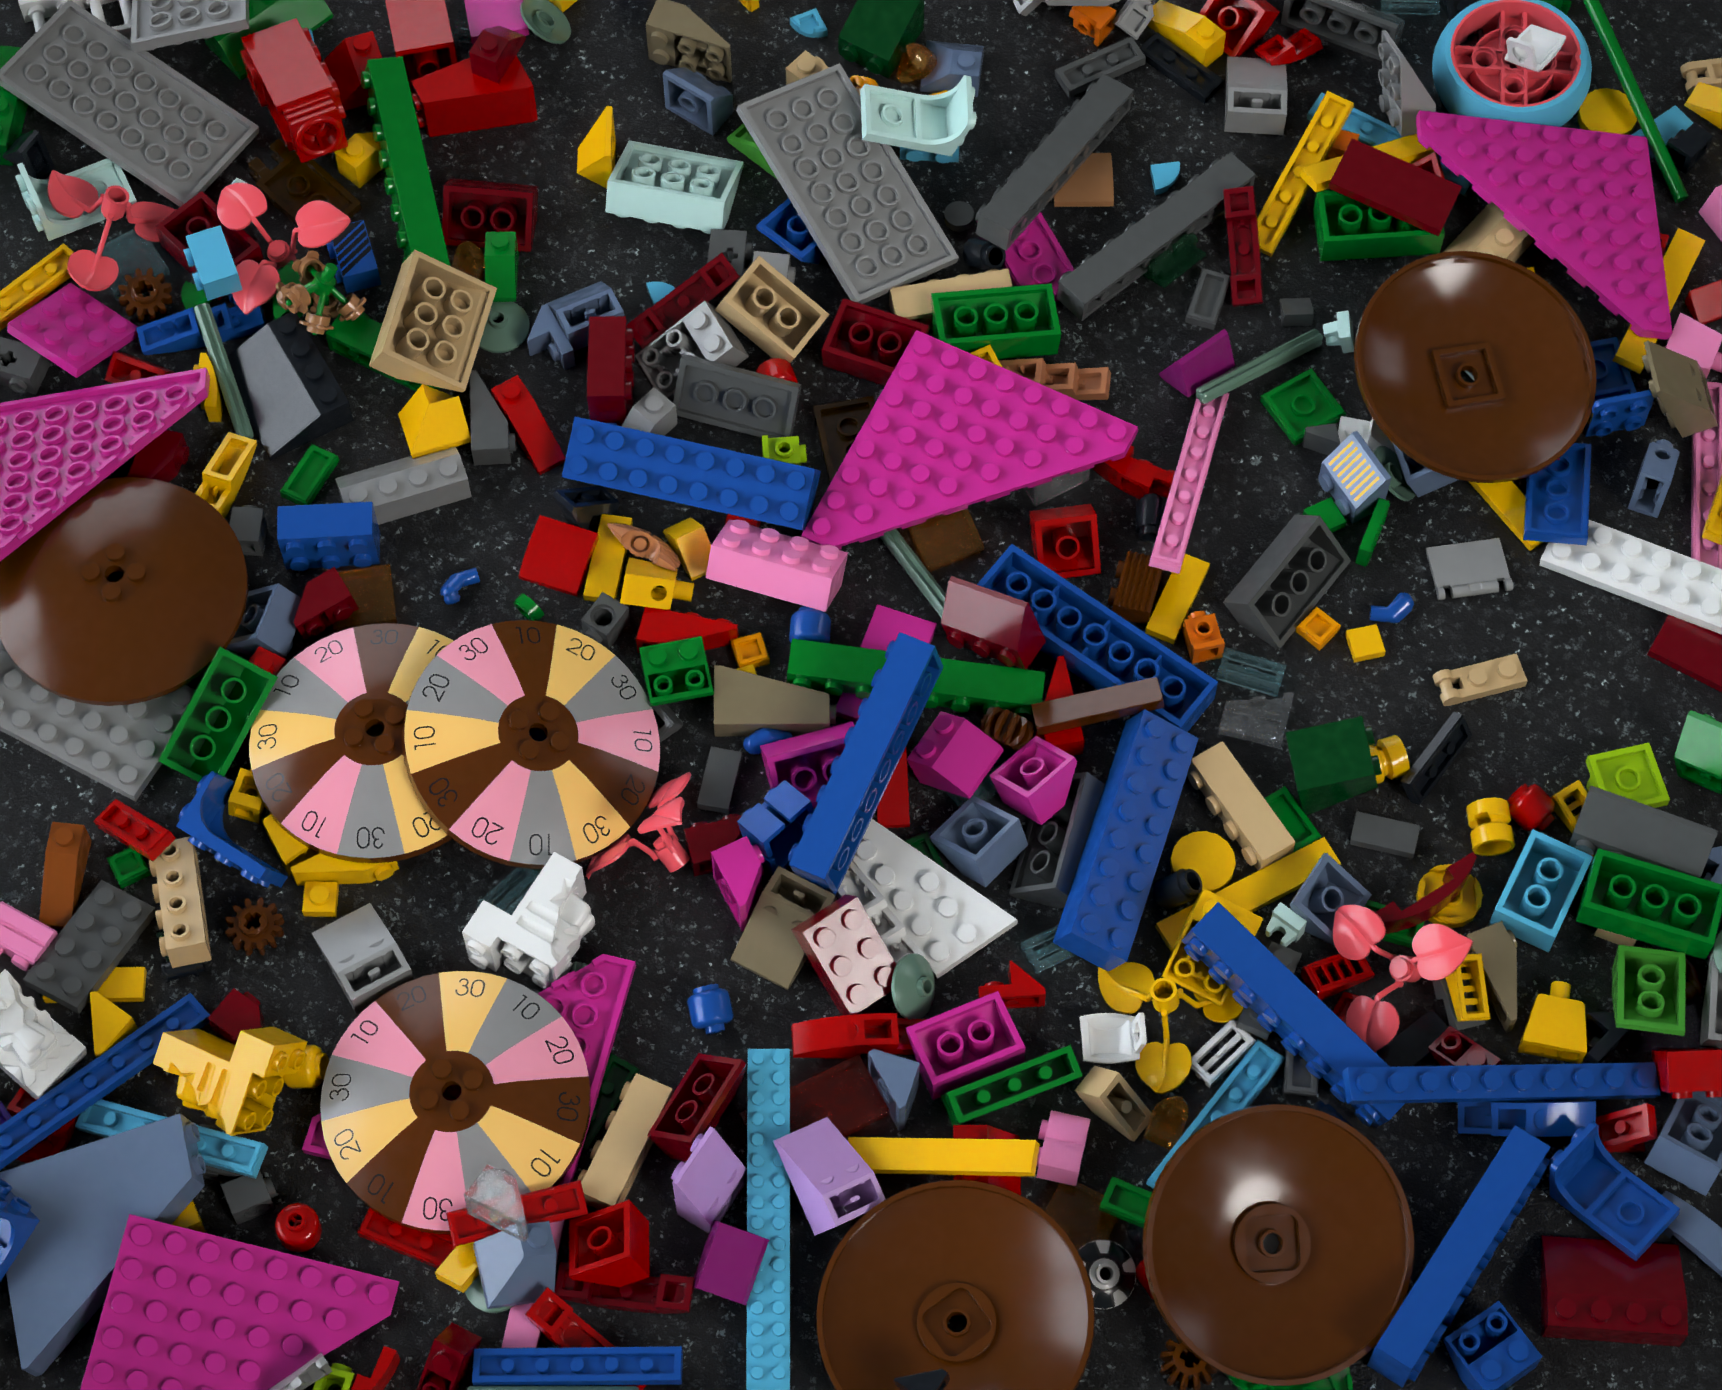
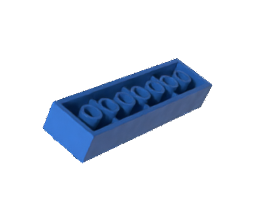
M575 416L562 477L804 531L811 518L821 471Z
M1013 544L1008 547L977 584L1028 602L1046 640L1040 651L1054 661H1057L1058 656L1064 655L1067 669L1097 690L1157 677L1164 700V708L1149 712L1186 732L1191 729L1215 699L1218 681Z
M899 632L896 641L892 640L889 643L885 653L887 660L882 670L878 669L875 672L871 683L873 689L869 697H865L859 706V718L856 725L848 729L844 738L845 748L841 756L837 755L834 758L830 768L832 775L827 785L823 784L819 789L816 797L818 804L814 813L807 815L802 827L803 836L799 844L795 843L792 846L788 856L789 866L794 874L835 895L943 669V664L934 645Z
M1146 709L1125 723L1053 940L1054 944L1108 972L1128 960L1199 739Z
M1219 902L1181 940L1186 945L1184 947L1185 952L1197 962L1201 960L1210 968L1208 970L1209 975L1218 984L1223 985L1225 983L1234 992L1232 994L1233 998L1246 1009L1250 1007L1258 1015L1256 1019L1263 1028L1269 1032L1274 1030L1283 1039L1281 1044L1288 1052L1294 1056L1299 1054L1307 1062L1305 1067L1317 1079L1323 1077L1332 1086L1330 1088L1331 1093L1341 1102H1346L1342 1073L1347 1067H1390ZM1405 1103L1351 1105L1356 1109L1354 1112L1355 1116L1368 1127L1372 1125L1374 1128H1377L1388 1122Z
M1515 1125L1378 1341L1368 1361V1367L1401 1388L1404 1387L1408 1379L1415 1382L1430 1356L1425 1351L1431 1354L1434 1352L1447 1329V1326L1443 1323L1450 1326L1463 1301L1475 1286L1482 1270L1484 1271L1499 1243L1503 1241L1516 1216L1520 1214L1531 1192L1543 1177L1550 1163V1160L1545 1158L1551 1148L1549 1145Z

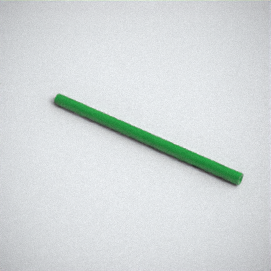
M1583 0L1643 134L1647 137L1648 145L1675 203L1686 200L1689 195L1600 1Z

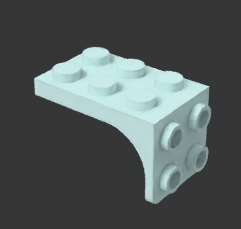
M964 75L953 89L936 95H922L864 84L860 90L862 140L952 157L958 146L963 144L969 130H972L976 124L977 115L973 111L975 88L972 87L971 76Z
M108 158L65 174L83 179L92 184L98 191L99 198L101 194H105L108 187L117 185L128 191V202L131 204L137 202L122 168ZM23 162L17 164L20 174L16 175L15 178L24 202L32 214L31 216L37 231L44 230L48 241L106 219L101 212V205L91 214L84 211L78 218H69L61 215L52 207L47 193L49 179L33 178L28 175Z

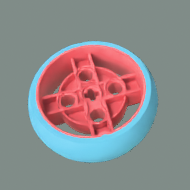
M1480 0L1460 11L1446 25L1434 49L1432 72L1439 98L1450 114L1562 127L1576 114L1587 96L1591 83L1592 64L1587 43L1579 28L1567 15L1551 4L1541 0ZM1531 24L1566 36V40L1557 55L1540 72L1505 61L1507 54L1506 40L1509 37L1517 38ZM1483 29L1484 36L1475 46L1460 45L1467 40L1470 34L1473 32L1476 34L1477 30ZM1549 90L1561 91L1557 95L1539 102Z

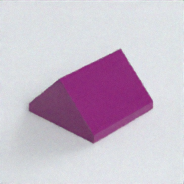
M1223 329L1158 373L1159 376L1186 397H1190L1196 393L1197 387L1221 376L1235 366L1227 331Z
M714 1220L694 1275V1287L747 1305L769 1239Z

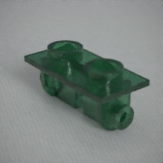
M1185 233L1181 236V239L1172 245L1173 252L1167 249L1149 262L1148 271L1143 276L1162 288H1166L1206 256V252L1196 247L1198 238L1194 233Z

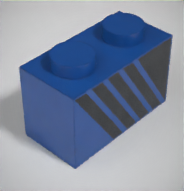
M364 220L352 222L338 237L326 244L330 259L336 258L338 263L336 265L338 270L335 274L337 284L343 282L346 294L381 285L378 267Z

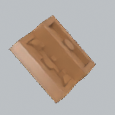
M1092 153L1053 197L1054 207L1114 206L1111 153Z

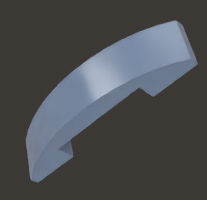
M1665 1191L1662 1196L1679 1207L1680 1213L1663 1233L1668 1238L1674 1235L1722 1277V1228L1686 1201Z

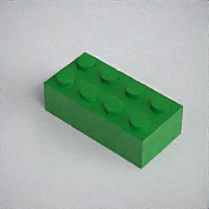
M1323 190L1316 193L1313 214L1320 261L1440 253L1445 235L1444 227L1438 237L1336 191Z
M1598 848L1590 865L1576 922L1706 960L1714 946L1722 914V884Z

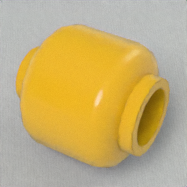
M306 1045L304 1051L306 1053L305 1061L301 1068L298 1069V1072L283 1075L284 1083L288 1087L293 1089L316 1088L321 1085L329 1058L319 1046Z

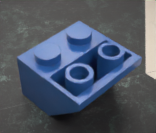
M1500 1301L1494 1303L1443 1340L1460 1379L1469 1390H1505L1535 1369L1543 1357Z

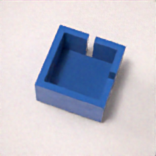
M786 780L767 792L763 798V804L758 802L753 808L746 810L737 821L742 837L747 836L752 846L757 844L765 861L762 863V866L772 876L778 866L784 869L789 867L790 861H788L790 850L795 843L799 844L803 836L802 827L807 815L814 813L811 801Z

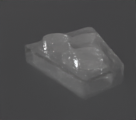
M1287 692L1283 694V698L1266 700L1265 696L1253 697L1250 700L1226 701L1218 734L1281 749L1294 693Z

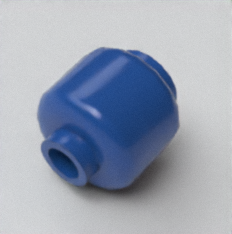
M802 606L799 608V611L792 614L789 632L790 642H792V638L823 643L830 642L831 618L827 613Z
M718 984L693 989V995L687 999L692 1026L696 1029H705L706 1035L725 1031L724 1024L729 1023L734 1018L729 992L726 989L719 988Z

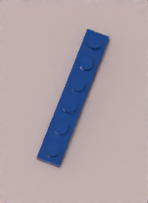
M682 1346L474 1349L472 1383L474 1386L682 1385L683 1349Z

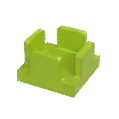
M1650 743L1587 756L1585 762L1590 773V778L1586 785L1587 791H1589L1590 786H1594L1653 808L1668 805L1670 798Z

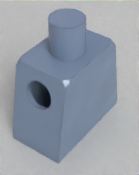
M1661 439L1649 443L1627 509L1658 518L1672 482L1680 453L1677 449L1673 448V444L1668 440ZM1649 478L1659 482L1657 489L1646 487Z

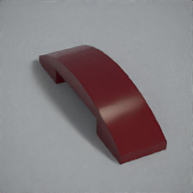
M1245 186L1223 189L1230 256L1232 306L1263 304L1261 254L1254 187Z
M720 253L660 301L627 324V328H633V337L641 348L644 349L703 301L710 302L738 280L740 276L725 255Z
M1471 852L1447 867L1442 879L1444 885L1401 911L1396 903L1392 901L1375 913L1380 916L1385 925V934L1402 931L1418 925L1445 908L1458 895L1468 880L1477 858L1475 853Z
M560 1262L554 1293L564 1300L601 1308L657 1314L690 1313L695 1278L660 1274V1277L650 1276L622 1287H614L572 1280L569 1277V1263Z

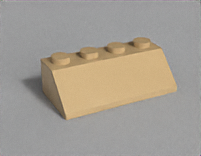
M1492 202L1475 217L1443 252H1481L1515 262L1535 239L1525 230L1520 232L1503 217L1504 212Z

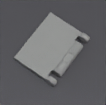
M1500 538L1426 548V555L1438 600H1445V588H1450L1451 598L1499 592L1498 581L1504 582L1505 591L1513 590V582L1510 578Z

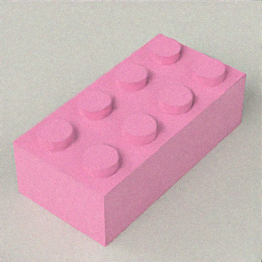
M729 519L711 545L705 578L826 612L842 586L848 552L841 551L833 545H819L809 542L804 537H791L780 534L772 528L762 529L749 525L744 520Z

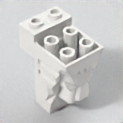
M554 852L512 915L483 900L462 931L470 962L478 968L486 969L488 967L495 972L504 962V965L510 971L516 974L523 972L532 977V981L543 989L550 987V983L568 974L573 964L570 962L571 958L580 948L581 939L596 925L590 906L583 901V897L587 892L582 867Z
M4 969L0 973V1068L37 1100L56 1087L87 1055L86 1047L54 1021L46 1010H38L35 999L32 996H24L21 986Z

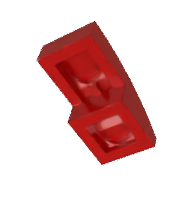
M1304 27L1288 39H1284L1277 34L1254 50L1259 57L1271 66L1304 59L1321 50L1323 46L1321 39Z
M384 1346L371 1378L357 1374L351 1390H384L401 1360L397 1350Z

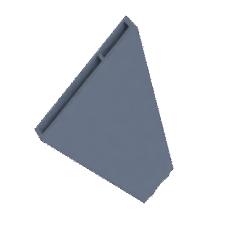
M182 1114L161 1119L0 1172V1179L11 1185V1192L16 1197L24 1199L31 1205L30 1211L40 1220L6 1272L22 1370L34 1376L42 1375L103 1305L129 1214L172 1224L205 1186L203 1174L206 1173V1165L202 1155L198 1152L197 1142L200 1141V1133L197 1125Z

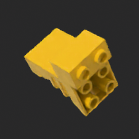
M276 1027L241 1030L236 1045L199 1028L169 1031L162 1034L153 1064L163 1068V1071L179 1075L176 1096L182 1100L183 1106L204 1111L205 1116L217 1119L215 1124L224 1130L226 1134L235 1136L266 1130V1127L273 1118L274 1112L272 1109L276 1097L284 1085L283 1075L297 1073L298 1069L301 1068L305 1061L306 1053L304 1051L308 1041Z

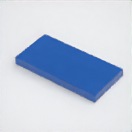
M1574 443L1560 457V460H1556L1543 470L1526 477L1523 540L1587 546L1591 444Z

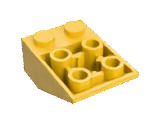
M1204 888L1198 895L1185 921L1161 977L1169 978L1175 984L1221 1007L1230 988L1225 983L1223 985L1218 984L1209 975L1208 970L1210 968L1201 960L1198 962L1193 960L1185 952L1184 947L1186 945L1181 940L1217 902L1226 908L1254 936L1264 918Z

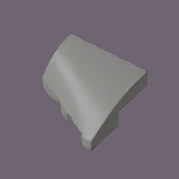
M321 1352L268 1390H303L333 1371Z

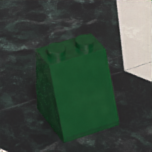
M857 0L838 36V54L849 62H856L866 67L870 72L880 74L889 79L924 29V0Z
M1362 716L1285 733L1298 795L1306 815L1378 787L1376 775L1382 774L1378 755L1371 756L1369 746L1375 745L1372 727L1364 726Z

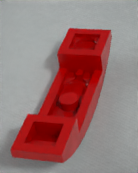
M548 1287L525 1314L559 1348L615 1347L573 1312L574 1309ZM606 1385V1386H636V1387L639 1388V1390H643V1389L646 1387V1385Z

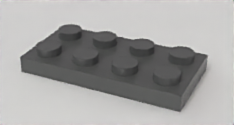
M684 354L680 360L673 403L676 405L677 416L760 438L763 435H768V438L791 437L802 384Z
M101 880L23 978L25 986L80 1014L90 1001V992L98 991L156 916L155 907Z

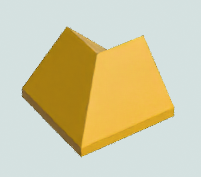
M606 106L578 147L577 173L607 189V181L615 167L616 135L612 106Z
M422 384L398 413L412 459L471 443L470 432L459 396L454 397Z

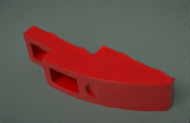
M1130 446L1124 458L1116 461L1111 459L1095 464L1094 468H1092L1112 485L1138 499L1152 493L1168 498L1175 474L1174 470H1165L1154 466L1147 460L1133 458L1134 446Z
M871 1013L826 1017L795 1023L791 1026L793 1058L858 1059L861 1054H868L873 1049L889 1054L914 1055L906 1028L927 1019L910 1020L897 1018V1013Z

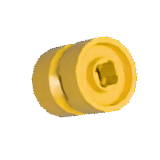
M1398 735L1379 739L1376 746H1369L1371 756L1378 755L1382 774L1376 775L1377 784L1383 783L1385 776L1392 780L1405 776L1410 770L1405 746Z
M1496 797L1476 800L1467 806L1468 825L1473 829L1470 833L1472 850L1475 854L1495 856L1509 852L1514 848L1513 829L1511 825H1508L1511 817L1507 800Z

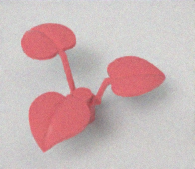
M56 170L51 171L48 180L47 193L52 207L61 215L69 218H78L84 211L91 214L101 205V212L107 219L97 253L82 249L72 253L68 259L67 270L69 275L81 288H85L88 291L105 290L112 286L117 279L119 273L117 262L113 258L102 256L112 221L121 219L126 213L127 221L135 224L134 230L138 236L151 242H160L155 226L177 210L169 206L147 201L131 204L128 202V191L117 185L108 187L105 194H101L99 198L98 191L89 182L77 177L64 175Z
M233 183L226 186L221 191L217 204V215L220 222L230 230H242L248 227L252 221L269 244L266 252L269 260L263 259L258 264L254 260L247 259L236 266L243 290L232 293V296L240 310L245 315H248L255 308L269 301L277 293L276 283L281 282L277 270L284 267L290 260H296L295 254L298 252L296 249L297 236L299 243L303 247L318 248L324 246L338 237L351 222L349 216L328 202L321 200L308 202L296 214L295 220L298 227L292 231L291 244L289 246L283 240L273 241L256 217L264 214L268 208L266 197L260 189L248 183Z
M690 772L660 786L651 795L647 803L648 808L651 809L657 806L658 809L639 825L637 831L640 834L654 830L659 832L661 836L653 843L655 850L653 851L635 838L630 839L631 836L628 833L624 834L606 850L593 856L586 871L588 880L593 872L615 862L632 846L648 854L653 861L660 859L670 873L679 870L689 861L690 856L680 844L679 838L674 833L672 826L682 825V810L685 801L682 797L677 796L688 784L692 775Z
M1344 905L1339 907L1334 915L1333 942L1337 951L1347 959L1362 960L1373 950L1375 953L1391 961L1389 972L1392 978L1395 979L1393 984L1377 993L1374 1000L1364 995L1356 997L1351 1002L1347 1011L1346 1025L1376 1053L1393 1040L1400 1024L1396 1008L1391 1003L1381 1001V999L1393 990L1402 988L1404 982L1413 983L1421 978L1438 981L1448 977L1464 961L1473 941L1448 926L1428 924L1419 929L1413 938L1412 949L1416 956H1397L1375 945L1384 938L1386 933L1385 925L1377 913L1359 905Z

